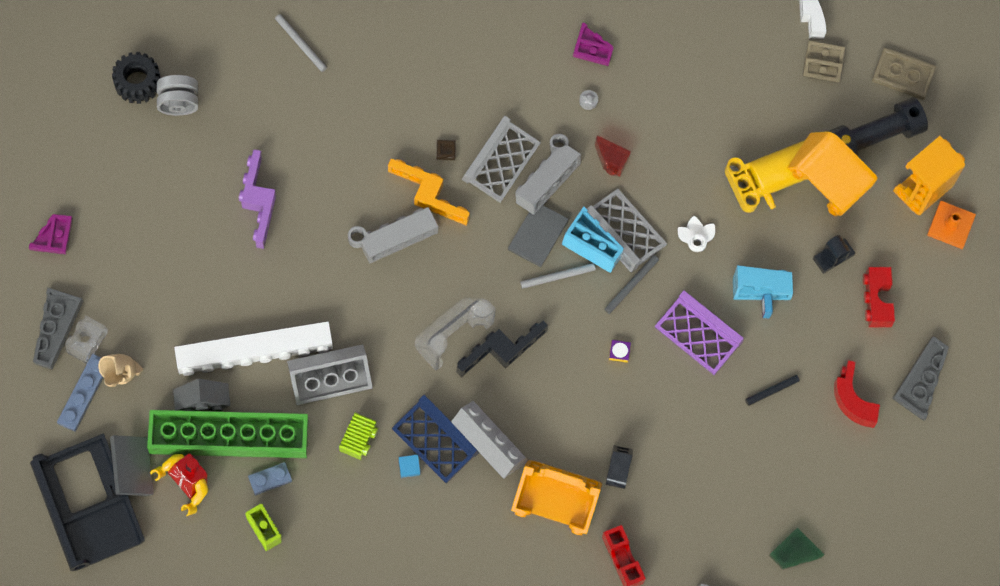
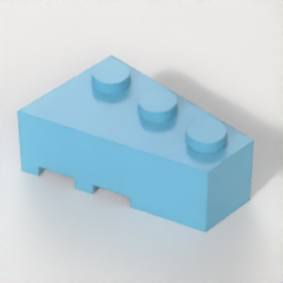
M583 207L565 233L562 245L611 273L620 260L624 248L609 232H605L599 225L600 223L596 219L594 220L587 212L588 210Z
M737 265L733 276V300H762L764 294H771L772 300H791L793 295L792 272Z

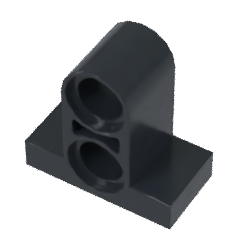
M837 235L825 244L823 251L815 255L813 260L824 274L853 257L855 251L845 238L842 239L840 235Z
M613 445L606 485L625 489L633 449Z

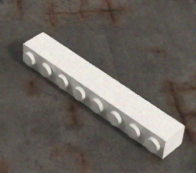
M322 322L174 348L179 375L189 376L198 371L207 373L212 372L216 368L230 369L234 365L249 366L252 362L260 361L261 363H267L276 358L286 360L294 355L303 357L310 355L312 352L326 353L333 349L329 322Z

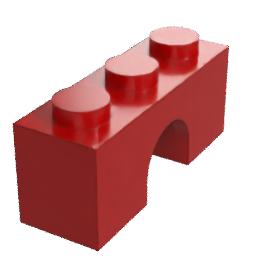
M868 267L866 273L863 274V285H866L864 303H867L868 309L865 310V320L868 321L869 327H892L895 322L894 303H884L878 297L879 292L889 291L892 287L891 267Z
M620 525L603 532L602 539L623 586H640L644 584L646 578L639 562L635 561L631 553L630 542L623 526Z

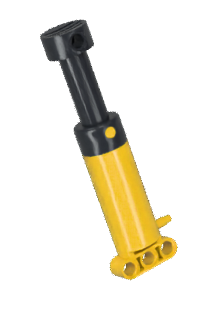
M912 97L895 104L894 113L851 130L847 126L841 125L826 132L837 135L858 156L859 150L901 133L909 139L928 130V120L921 103ZM805 140L746 164L736 157L728 161L725 167V175L743 211L748 213L755 211L761 197L765 198L770 209H774L776 205L771 193L804 181L803 179L797 180L794 178L792 172L787 167ZM730 166H736L739 171L731 170ZM738 183H745L746 188L739 187ZM746 199H752L754 205H749Z

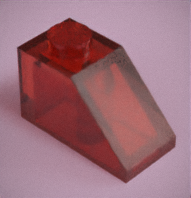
M597 135L595 148L603 169L612 176L617 175L620 177L630 159L631 151Z

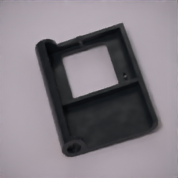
M104 433L50 456L38 454L32 458L33 460L30 462L31 468L70 571L81 570L145 542L128 495L116 494L112 453ZM89 451L107 498L102 502L72 513L54 466L57 463Z

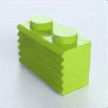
M355 412L341 441L339 451L359 460L362 459L363 455L367 456L371 445H368L371 438L375 439L379 429L376 427L377 421Z
M259 504L245 513L246 519L265 551L282 543V536L263 504Z

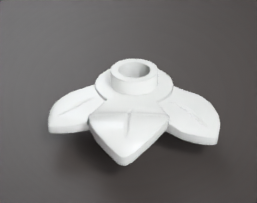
M695 216L689 220L687 228L678 227L679 238L687 243L688 247L694 252L703 251L706 248L707 242L711 241L715 235V225L713 223L703 227L702 223ZM698 241L700 242V245L696 246L694 245V242Z

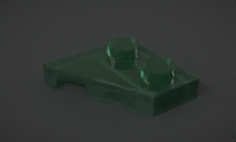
M796 528L769 556L784 570L821 559L825 554L800 529Z

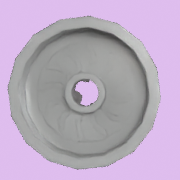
M170 75L157 81V94L159 95L157 97L158 111L167 115L179 116L192 114L198 110V97L196 96L198 94L197 80L184 75Z

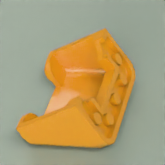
M831 132L810 133L787 167L792 172L794 178L797 180H809L829 200L827 208L829 213L834 216L843 215L878 179L876 174L837 135Z
M528 460L525 464L511 511H514L515 515L520 517H526V515H531V513L569 525L568 527L572 529L571 532L574 534L587 535L602 483L547 464Z

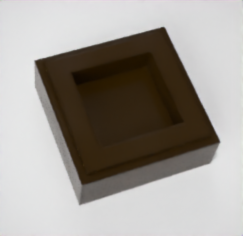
M437 140L436 160H455L456 140Z

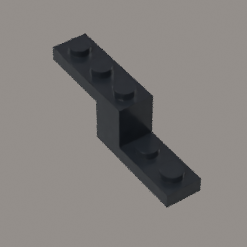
M544 320L539 324L535 323L529 329L530 332L526 336H520L515 344L500 329L495 333L492 331L487 335L486 341L482 345L477 344L467 358L464 356L458 361L456 372L463 377L489 353L506 369L548 331V325Z

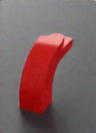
M848 360L846 365L841 368L840 377H837L834 382L836 402L841 411L850 420L862 426L874 428L878 421L880 404L866 402L856 395L852 384L856 362Z

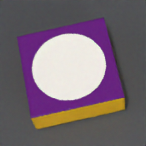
M612 340L609 360L628 363L631 342Z

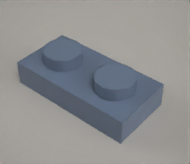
M285 462L248 476L255 496L292 482Z

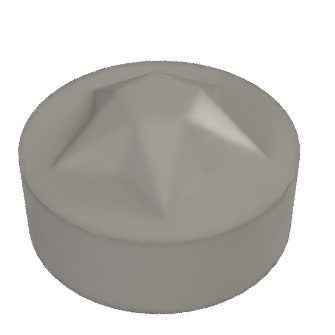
M591 90L584 91L580 95V106L586 110L594 109L598 104L597 94Z

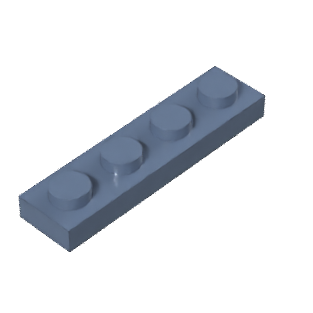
M94 354L91 355L57 421L59 425L76 432L103 379L98 368L101 357Z

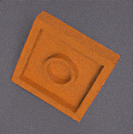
M940 201L927 236L963 249L976 214Z

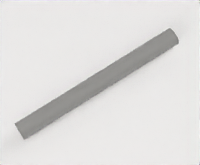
M281 14L277 15L275 20L318 69L324 72L327 66Z
M594 263L520 281L521 288L524 289L595 271L596 269Z

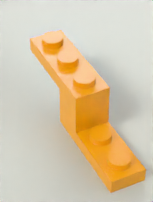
M390 159L388 172L420 184L414 198V205L423 209L429 207L431 212L467 226L470 219V212L461 206H452L443 199L437 200L443 187V179L440 175L424 172L422 168L409 166L400 159Z

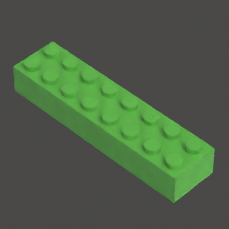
M150 410L147 449L149 454L161 455L191 454L200 456L307 458L308 414Z

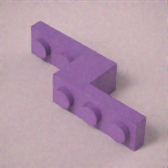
M253 150L252 156L249 155L247 167H249V171L244 174L243 184H245V188L240 191L239 201H241L243 209L259 211L257 218L259 228L258 230L255 229L253 240L256 242V248L264 249L276 192L274 189L255 186L262 155L261 151Z

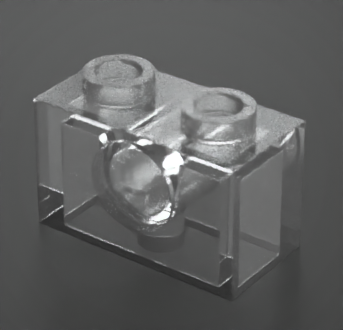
M85 316L76 325L74 335L70 336L65 343L67 353L87 364L91 355L95 354L107 335L106 326ZM84 336L90 337L87 342L80 341Z

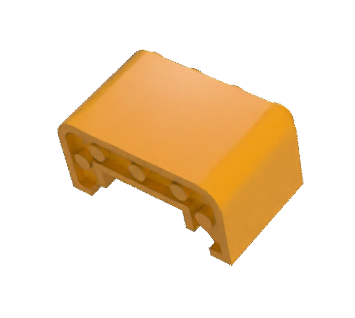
M939 136L907 163L906 168H910L913 174L897 185L893 192L914 213L921 215L954 186L965 167V158L952 148L948 140Z

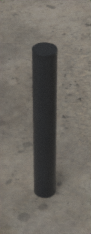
M794 375L746 398L745 401L750 406L800 382L799 377Z

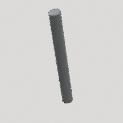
M653 255L606 306L604 310L608 314L620 304L659 261V258Z

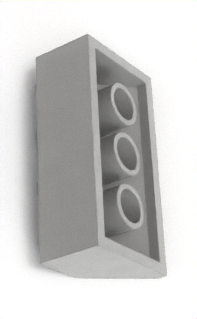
M363 344L287 361L297 405L373 388Z
M474 401L462 407L451 421L503 479L524 466L528 461Z

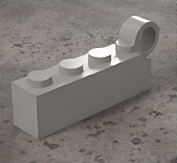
M555 134L551 137L550 157L547 160H543L535 173L532 172L525 184L520 185L515 192L516 203L533 215L581 164V154L569 147L568 138L563 134ZM557 142L565 144L563 147L554 146Z
M429 207L425 209L420 208L410 216H402L390 225L387 223L380 226L374 232H366L364 228L355 226L348 232V242L354 248L362 247L370 264L437 234L438 225ZM355 233H361L364 236L358 242L352 240L351 237Z

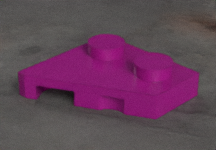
M582 22L573 57L609 66L614 47L607 41H604L599 34L592 32L587 27L588 25Z
M52 214L46 226L42 227L39 231V235L34 242L29 244V250L66 255L73 221L72 216Z

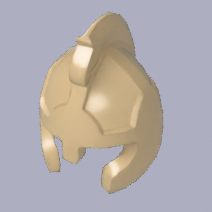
M124 354L103 356L98 365L99 373L104 377L105 385L109 387L129 383L135 375L138 376L143 371V368L135 360Z

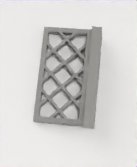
M506 116L500 121L462 178L467 184L470 182L499 203H501L541 143L511 123V119ZM512 129L515 131L518 139L508 140V130ZM522 141L533 143L534 147L532 150L524 151ZM519 142L520 152L511 153L509 144ZM506 144L508 154L498 155L497 146ZM522 155L523 163L514 165L512 156ZM509 157L511 166L501 168L499 158ZM496 159L498 168L488 170L487 161ZM512 169L513 178L504 180L502 171ZM499 171L501 181L491 182L489 173ZM480 174H486L488 183L481 184L475 179ZM502 184L503 193L501 196L493 192V185Z
M616 189L594 206L591 205L586 208L589 215L600 223L599 225L604 231L609 232L624 248L620 261L631 273L640 264L667 245L663 238L619 189ZM617 196L622 201L621 206L612 205V198ZM600 207L608 208V215H600L597 209ZM611 209L621 210V218L610 216ZM624 211L631 212L634 215V220L624 218ZM610 221L620 222V230L613 229L610 226ZM623 223L633 224V232L623 230ZM636 225L644 226L646 233L636 232ZM622 235L632 236V243L624 242ZM635 237L646 238L645 245L635 244ZM655 239L660 245L657 247L648 246V240ZM635 248L645 250V255L639 259L634 253Z

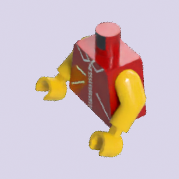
M174 454L162 466L153 469L150 474L157 472L158 478L155 479L157 481L166 475V471H168L171 478L192 501L181 507V511L188 509L186 516L197 512L196 505H199L208 493L207 472L191 454L186 456Z

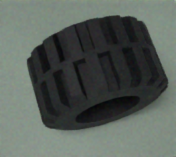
M130 52L127 57L125 55L121 56L122 60H117L115 62L116 66H113L112 79L117 94L122 96V99L125 101L128 99L129 103L137 101V104H141L143 100L148 102L149 97L153 99L155 92L157 93V81L161 78L157 63H155L152 57L149 58L148 54L144 53L141 55L140 52H136L135 55ZM135 72H142L147 75L146 79L138 84L126 81L128 76Z

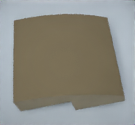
M808 41L803 76L839 83L845 47Z

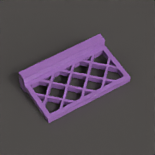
M686 291L679 295L676 302L655 325L657 330L713 375L718 372L744 341L742 336ZM679 304L686 308L687 316L675 317V309ZM689 318L701 320V328L690 329ZM687 319L688 329L676 330V320ZM673 320L674 330L666 331L661 325L665 321ZM704 330H713L716 333V340L705 341ZM702 331L703 341L691 342L690 332ZM688 332L689 342H679L677 340V333ZM719 342H728L733 347L729 352L720 353ZM717 343L718 353L706 354L705 344ZM703 344L704 354L695 355L692 352V345ZM718 356L719 364L714 369L707 364V357Z

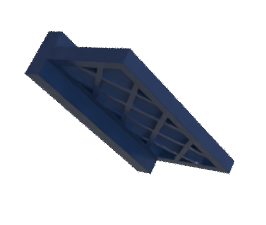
M425 395L392 427V430L446 484L473 457L480 453ZM419 408L425 412V420H414V413ZM404 423H411V434H402L398 428ZM414 423H425V434H414ZM428 423H436L438 425V434H427ZM414 437H425L424 448H416L414 446ZM427 437H438V448H427ZM441 437H450L452 439V448H441ZM427 451H438V461H429L427 459ZM441 451H452V461H441ZM455 451H464L468 455L463 461H455ZM441 464H452V472L447 477L441 473Z

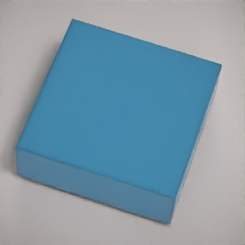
M418 455L398 457L401 478L420 475Z

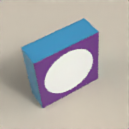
M764 294L762 298L763 318H770L773 312L772 295Z

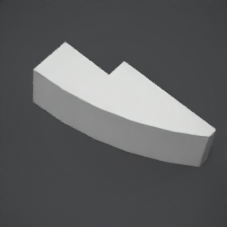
M799 0L801 22H808L809 39H824L826 24L818 0Z

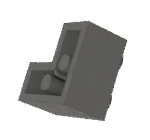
M196 379L173 389L175 411H201L207 409L211 410V412H222L224 408L230 406L228 383Z

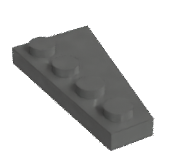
M47 287V299L43 307L44 314L40 322V335L37 338L33 362L36 365L53 370L84 301L82 298Z
M934 336L930 338L892 398L923 421L927 418V411L933 399L934 389L937 386L938 377L949 349L947 345Z

